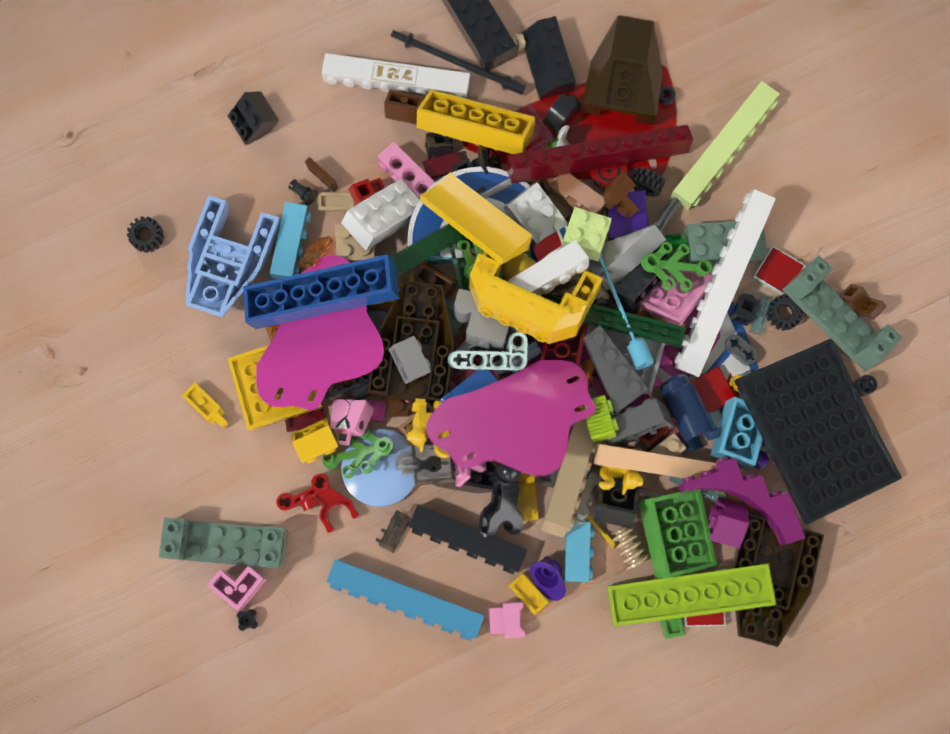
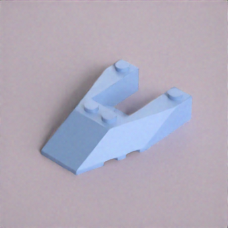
M208 195L188 246L189 263L187 264L186 306L223 318L244 292L243 286L249 285L262 269L277 241L281 220L279 217L261 212L249 246L220 238L230 206L227 201Z

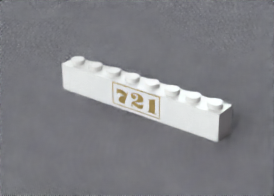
M325 53L321 73L323 80L332 85L339 83L348 87L360 86L368 90L372 88L380 89L383 92H389L390 89L424 97L427 96L430 90H435L467 99L470 86V73Z

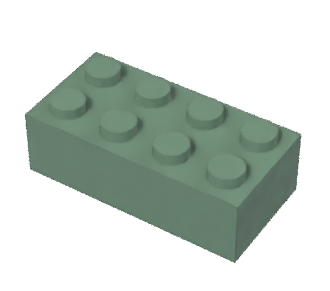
M737 222L687 224L683 231L687 239V246L690 248L687 263L698 264L701 260H708L712 265L719 264L721 260L720 252L723 246H727L729 241L727 239L728 233L731 228L734 229ZM764 227L748 263L762 262L767 256Z

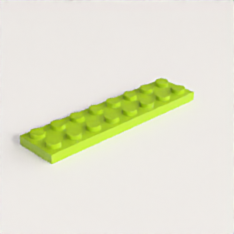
M768 564L607 586L614 627L776 605Z

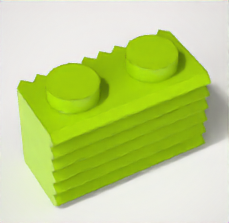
M605 395L592 398L595 411L586 418L592 441L597 443L617 437L616 430H619L616 418L612 419L610 412L614 411L611 400H607ZM582 405L583 410L587 409L586 405Z

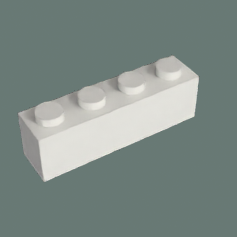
M574 240L509 279V283L538 296L548 294L555 286L568 282L577 273H583L589 266V257L578 242Z

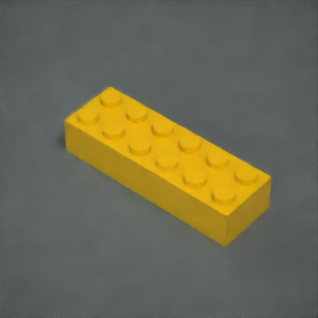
M435 90L429 91L417 109L418 129L511 154L525 152L534 135L536 117Z

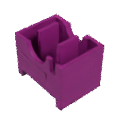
M718 496L708 518L710 520L709 528L714 529L713 533H710V541L740 549L749 525L747 504Z

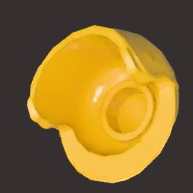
M522 253L503 264V275L509 282V279L537 262L528 257L526 253Z

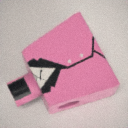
M333 399L330 426L336 434L340 435L338 443L349 445L352 436L361 437L364 435L374 408L366 400Z

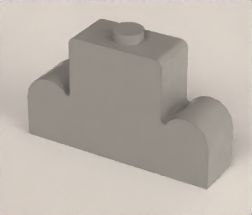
M458 290L454 304V316L459 322H469L466 331V342L478 345L482 349L503 351L509 331L518 333L516 328L502 325L492 317L483 316L477 310L471 291Z

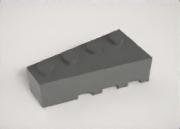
M601 326L583 338L607 398L611 400L614 413H618L648 390Z

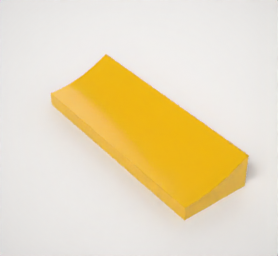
M449 173L433 188L421 194L420 201L501 265L529 250L532 234L452 173Z

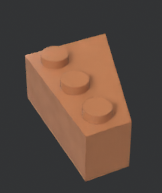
M572 173L559 175L549 185L548 192L570 212L574 210V207L599 215L605 212L604 197L579 181Z

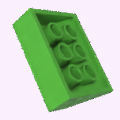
M701 490L683 493L675 492L638 501L655 579L671 578L717 566L713 543L710 541V530Z

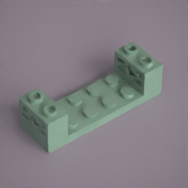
M818 255L782 290L865 372L880 363L902 337L889 324L875 332L823 280L833 268Z
M164 517L159 558L284 569L288 530L280 527L243 526Z

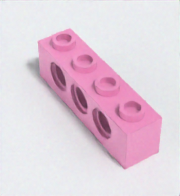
M394 142L377 156L379 168L385 173L388 172L393 182L402 179L419 199L421 196L419 190H428L435 183ZM395 164L402 165L399 169L393 168ZM409 176L415 177L413 181L406 180Z

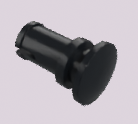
M296 179L289 183L288 189L299 195L306 206L311 205L317 198L318 191L316 189L312 190L310 187H305Z

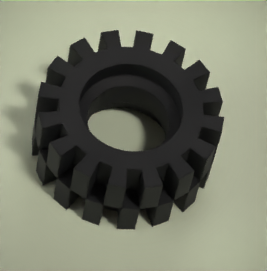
M639 167L635 168L630 178L636 185L633 189L635 191H645L648 197L660 196L665 183V178L661 177V174H656V171L652 172L650 169L647 168L646 170L643 167L641 169Z
M143 216L140 217L141 220L134 219L135 223L131 222L129 224L131 228H127L129 232L127 233L128 241L140 252L148 253V250L153 252V248L158 249V244L162 245L163 241L161 239H164L162 234L164 232L156 220L146 216V219ZM145 228L151 229L152 236L149 240L142 241L139 239L141 230Z
M785 294L773 299L766 311V315H768L767 320L771 321L770 325H775L777 330L782 328L781 331L792 329L804 316L803 310ZM779 307H789L792 311L791 318H781L778 314Z

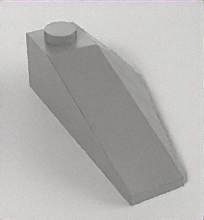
M655 224L604 243L601 257L613 285L638 266L643 256L651 254L666 240ZM590 260L589 267L593 273L603 278L602 285L606 290L610 289L600 262Z

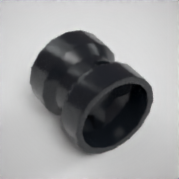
M871 375L861 376L853 382L861 397H865L877 389V381Z

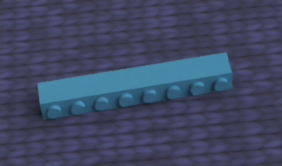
M336 559L326 581L331 584L330 588L340 592L342 588L349 591L348 595L360 598V595L368 598L367 602L377 606L379 602L386 605L385 609L395 613L399 609L404 611V616L415 620L416 616L423 619L422 623L432 627H434V624L441 625V630L451 634L454 630L461 633V638L469 641L472 638H477L484 618L482 614Z

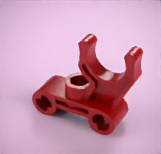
M325 474L313 476L311 480L312 487L296 496L290 493H282L276 499L277 507L284 511L301 505L305 512L321 504L322 508L319 518L328 533L334 530L328 521V512L333 506L343 505L347 507L353 519L359 516L351 500L329 487L330 480ZM323 477L326 481L323 483V488L316 486L317 478ZM283 497L290 498V506L282 505L281 500Z

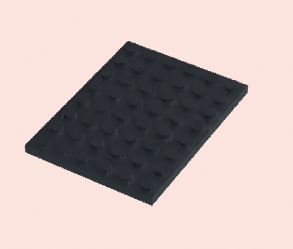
M831 338L734 380L805 525L902 479Z

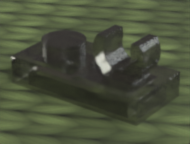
M396 510L390 519L387 530L383 528L380 530L384 533L382 539L376 538L379 546L394 553L412 518Z

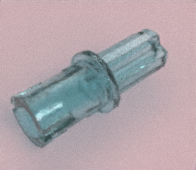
M760 297L759 299L760 303L749 329L750 333L761 335L765 319L768 318L766 315L771 299L767 297Z

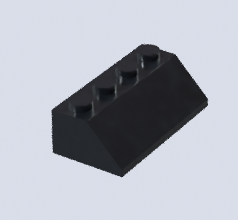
M556 16L536 21L520 34H523L525 39L524 51L539 100L574 91L576 80Z

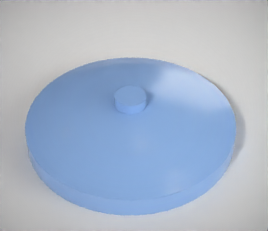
M374 429L370 430V432L379 439L388 437L393 441L394 451L389 456H382L370 474H364L359 466L352 478L347 479L343 475L342 477L345 486L357 500L374 507H387L397 504L411 493L418 479L419 460L418 468L413 470V474L402 475V471L396 470V456H401L400 453L402 451H411L412 455H416L414 447L408 446L407 439L395 431ZM360 437L355 438L365 446L374 445L368 440H362ZM349 445L345 452L355 450V448ZM369 454L364 461H369L373 454ZM355 458L342 461L341 470L344 466L350 465Z

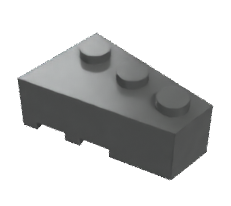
M650 398L643 401V404L638 407L632 406L625 409V412L620 415H611L612 419L616 418L619 430H616L617 437L608 440L611 445L618 447L639 440L640 436L649 432L651 435L657 434L656 430L662 427L674 428V424L667 407L658 399Z

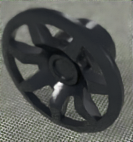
M479 145L478 157L471 161L473 167H482L487 175L488 170L486 167L502 170L501 161L496 151L489 147H485L484 150L483 146Z

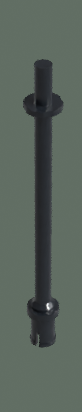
M395 30L391 33V37L405 43V48L408 49L410 46L416 47L501 84L503 90L508 89L521 96L525 90L526 84L513 80L511 76H499L414 39L413 33H410L408 36Z

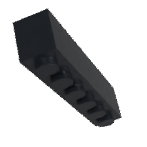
M417 505L408 526L412 529L411 533L422 537L425 534L430 536L429 540L441 544L442 541L449 544L447 547L457 552H459V549L467 551L466 556L476 560L479 556L485 559L484 563L493 567L496 564L503 566V571L512 575L514 572L519 573L527 553V549L495 536L484 537L478 529L420 505Z

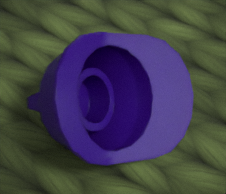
M548 555L530 566V573L538 590L547 599L558 601L565 596L566 588L562 580V567L557 561L551 559Z

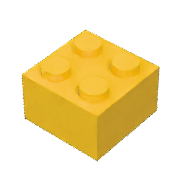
M327 418L292 433V444L302 463H311L318 459L317 456L323 453L325 455L331 454L338 447L337 438Z

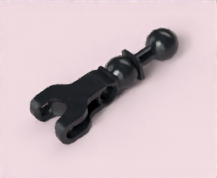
M500 462L497 466L498 477H495L496 481L493 485L491 501L480 514L479 531L484 537L494 536L502 522L504 529L511 535L520 533L523 515L517 508L520 485L518 479L522 472Z

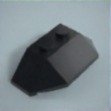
M430 456L426 460H421L419 472L422 470L437 472L442 468L441 464H447L441 463V458L437 456ZM450 456V462L447 463L451 465L452 479L426 481L437 487L477 494L492 492L496 481L495 477H498L497 468L494 467L491 461H486V469L482 473L470 468V478L458 487L455 485V462Z

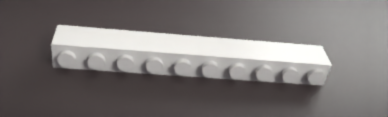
M755 189L745 194L742 201L744 204L743 209L738 211L735 217L737 223L734 229L731 228L728 233L727 239L729 241L727 246H723L720 252L721 260L719 264H716L713 268L712 274L714 276L704 289V292H706L704 299H701L697 305V310L699 311L689 324L691 330L683 338V348L681 353L678 352L674 359V363H676L674 368L695 377L700 376L776 198Z

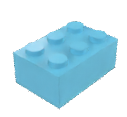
M734 397L725 402L718 426L722 430L719 438L714 440L710 455L720 459L728 457L729 460L736 458L738 466L749 468L756 465L762 437L744 400Z

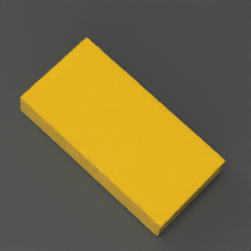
M523 572L508 585L534 615L549 603Z

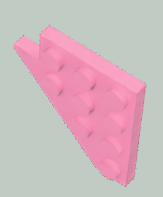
M666 270L667 276L675 280V286L671 290H666L661 282L640 305L649 313L663 317L671 324L681 326L705 295L704 289L714 276L712 271L705 277L698 276L696 272L680 271L693 283V287L688 292H683L680 289V283Z

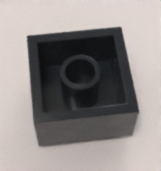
M613 478L615 481L613 488L604 490L599 487L593 520L633 529L641 486L635 489H627L624 495L622 494L623 480Z

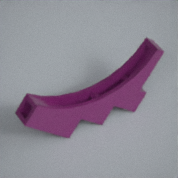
M728 457L716 460L718 464L712 466L713 470L701 473L702 477L697 479L694 476L684 478V483L678 485L680 493L692 490H713L741 499L753 507L763 518H766V522L774 531L780 546L805 538L789 492L782 494L781 491L769 494L762 475L755 477L754 474L742 477L736 458L730 460Z

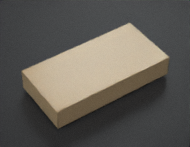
M318 192V212H347V210L355 206L349 192Z

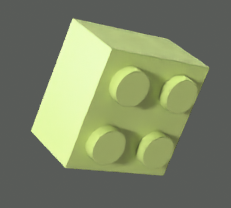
M574 207L563 239L562 248L576 240L589 259L599 261L612 218Z

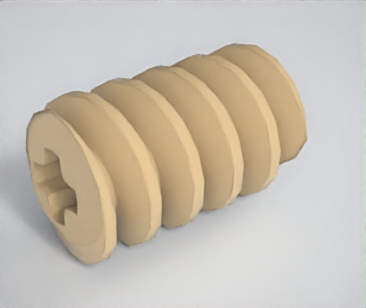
M624 527L610 533V535H617L613 542H620L616 549H623L619 555L627 557L623 564H630L626 568V570L643 564L648 557L647 555H640L644 548H637L641 544V541H634L638 536L637 533L631 534L630 532L633 529Z

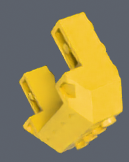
M484 252L483 254L479 253L470 273L469 289L478 312L483 316L492 317L502 325H509L516 328L522 334L527 333L540 342L551 344L577 335L600 290L603 278L585 270L572 295L566 292L560 305L500 279L499 275L503 264L501 265Z

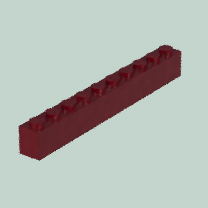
M687 124L508 155L506 169L511 184L689 153L693 137Z

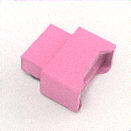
M523 602L502 603L503 608H489L491 634L504 633L505 638L525 637V631L520 628L519 611L523 608Z

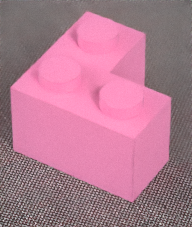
M247 566L237 580L225 570H219L207 586L237 611H242L266 582L267 578L255 568Z

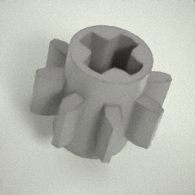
M402 451L400 453L401 456H396V470L402 471V475H411L413 470L418 468V460L416 455H412L411 451Z

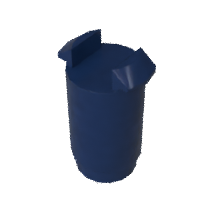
M679 374L663 382L660 387V392L663 395L662 400L686 443V449L694 451L704 447L700 440L703 436H705L707 441L719 438L722 428L716 427L695 385L690 382L688 376Z

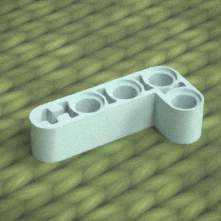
M519 332L510 334L507 338L506 352L453 351L448 356V363L456 369L521 370L527 364V337ZM515 336H519L521 339V345L518 347L513 345V338ZM457 354H459L460 358H468L469 366H466L467 362H459L457 365V362H453V358H456ZM477 354L482 358V363L479 366L473 363V357ZM499 355L502 360L499 366H495L492 362L493 357ZM514 356H519L521 359V363L517 367L512 364Z

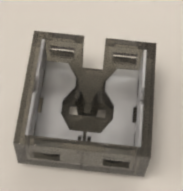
M425 442L422 452L419 451V446L412 444L413 463H417V467H413L415 486L455 482L453 459L451 456L448 458L438 457L434 451L435 444L432 442Z

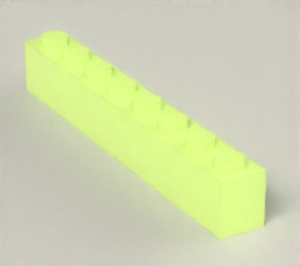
M761 81L675 188L671 198L676 197L687 210L692 205L696 207L702 199L700 195L703 191L705 193L709 191L713 185L711 181L714 178L718 179L724 171L722 169L725 164L729 165L735 158L734 152L736 150L740 152L746 144L744 141L746 137H752L757 130L755 126L758 123L762 124L768 116L766 112L769 109L772 111L778 104L776 99L780 93Z

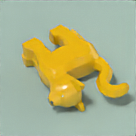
M416 398L415 403L412 405V411L416 413L412 421L413 429L407 433L406 439L411 441L413 445L419 446V451L422 452L427 440L426 424L432 413L427 412L425 399ZM440 401L434 402L433 410H436L441 404ZM449 431L438 434V437L444 438L449 436ZM436 445L434 446V451L438 457L448 458L450 456L446 451H443Z
M604 442V445L613 446L610 443ZM602 465L600 476L606 482H599V487L609 490L615 485L613 477L623 478L622 494L625 495L627 489H635L642 486L644 480L636 470Z

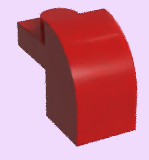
M381 178L372 181L365 179L352 184L348 191L355 205L384 189L385 186Z

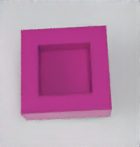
M367 400L374 408L369 421L384 422L386 402Z

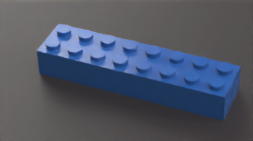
M388 254L243 286L245 322L254 329L399 299L396 262Z

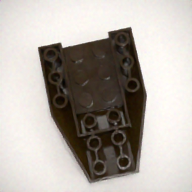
M621 15L616 17L590 62L582 113L599 115L600 109L635 115V122L654 125L663 75L654 21Z
M404 281L399 290V299H395L378 331L383 342L384 355L378 367L371 371L368 393L370 396L415 401L416 398L425 399L426 403L434 404L435 401H440L442 397L449 393L452 367L448 363V356L454 350V341L443 285ZM415 336L416 340L421 343L424 357L430 362L431 372L405 384L389 348Z
M748 514L749 525L740 549L736 548L732 569L768 564L776 605L735 610L737 635L779 647L812 592L824 534L803 529L804 539L780 546L774 531L766 522V518Z

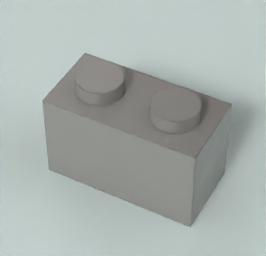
M415 336L389 348L405 384L431 372L430 362L424 357L421 343L416 340Z

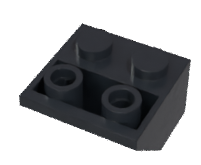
M261 91L244 92L227 115L245 145L271 132L279 121Z

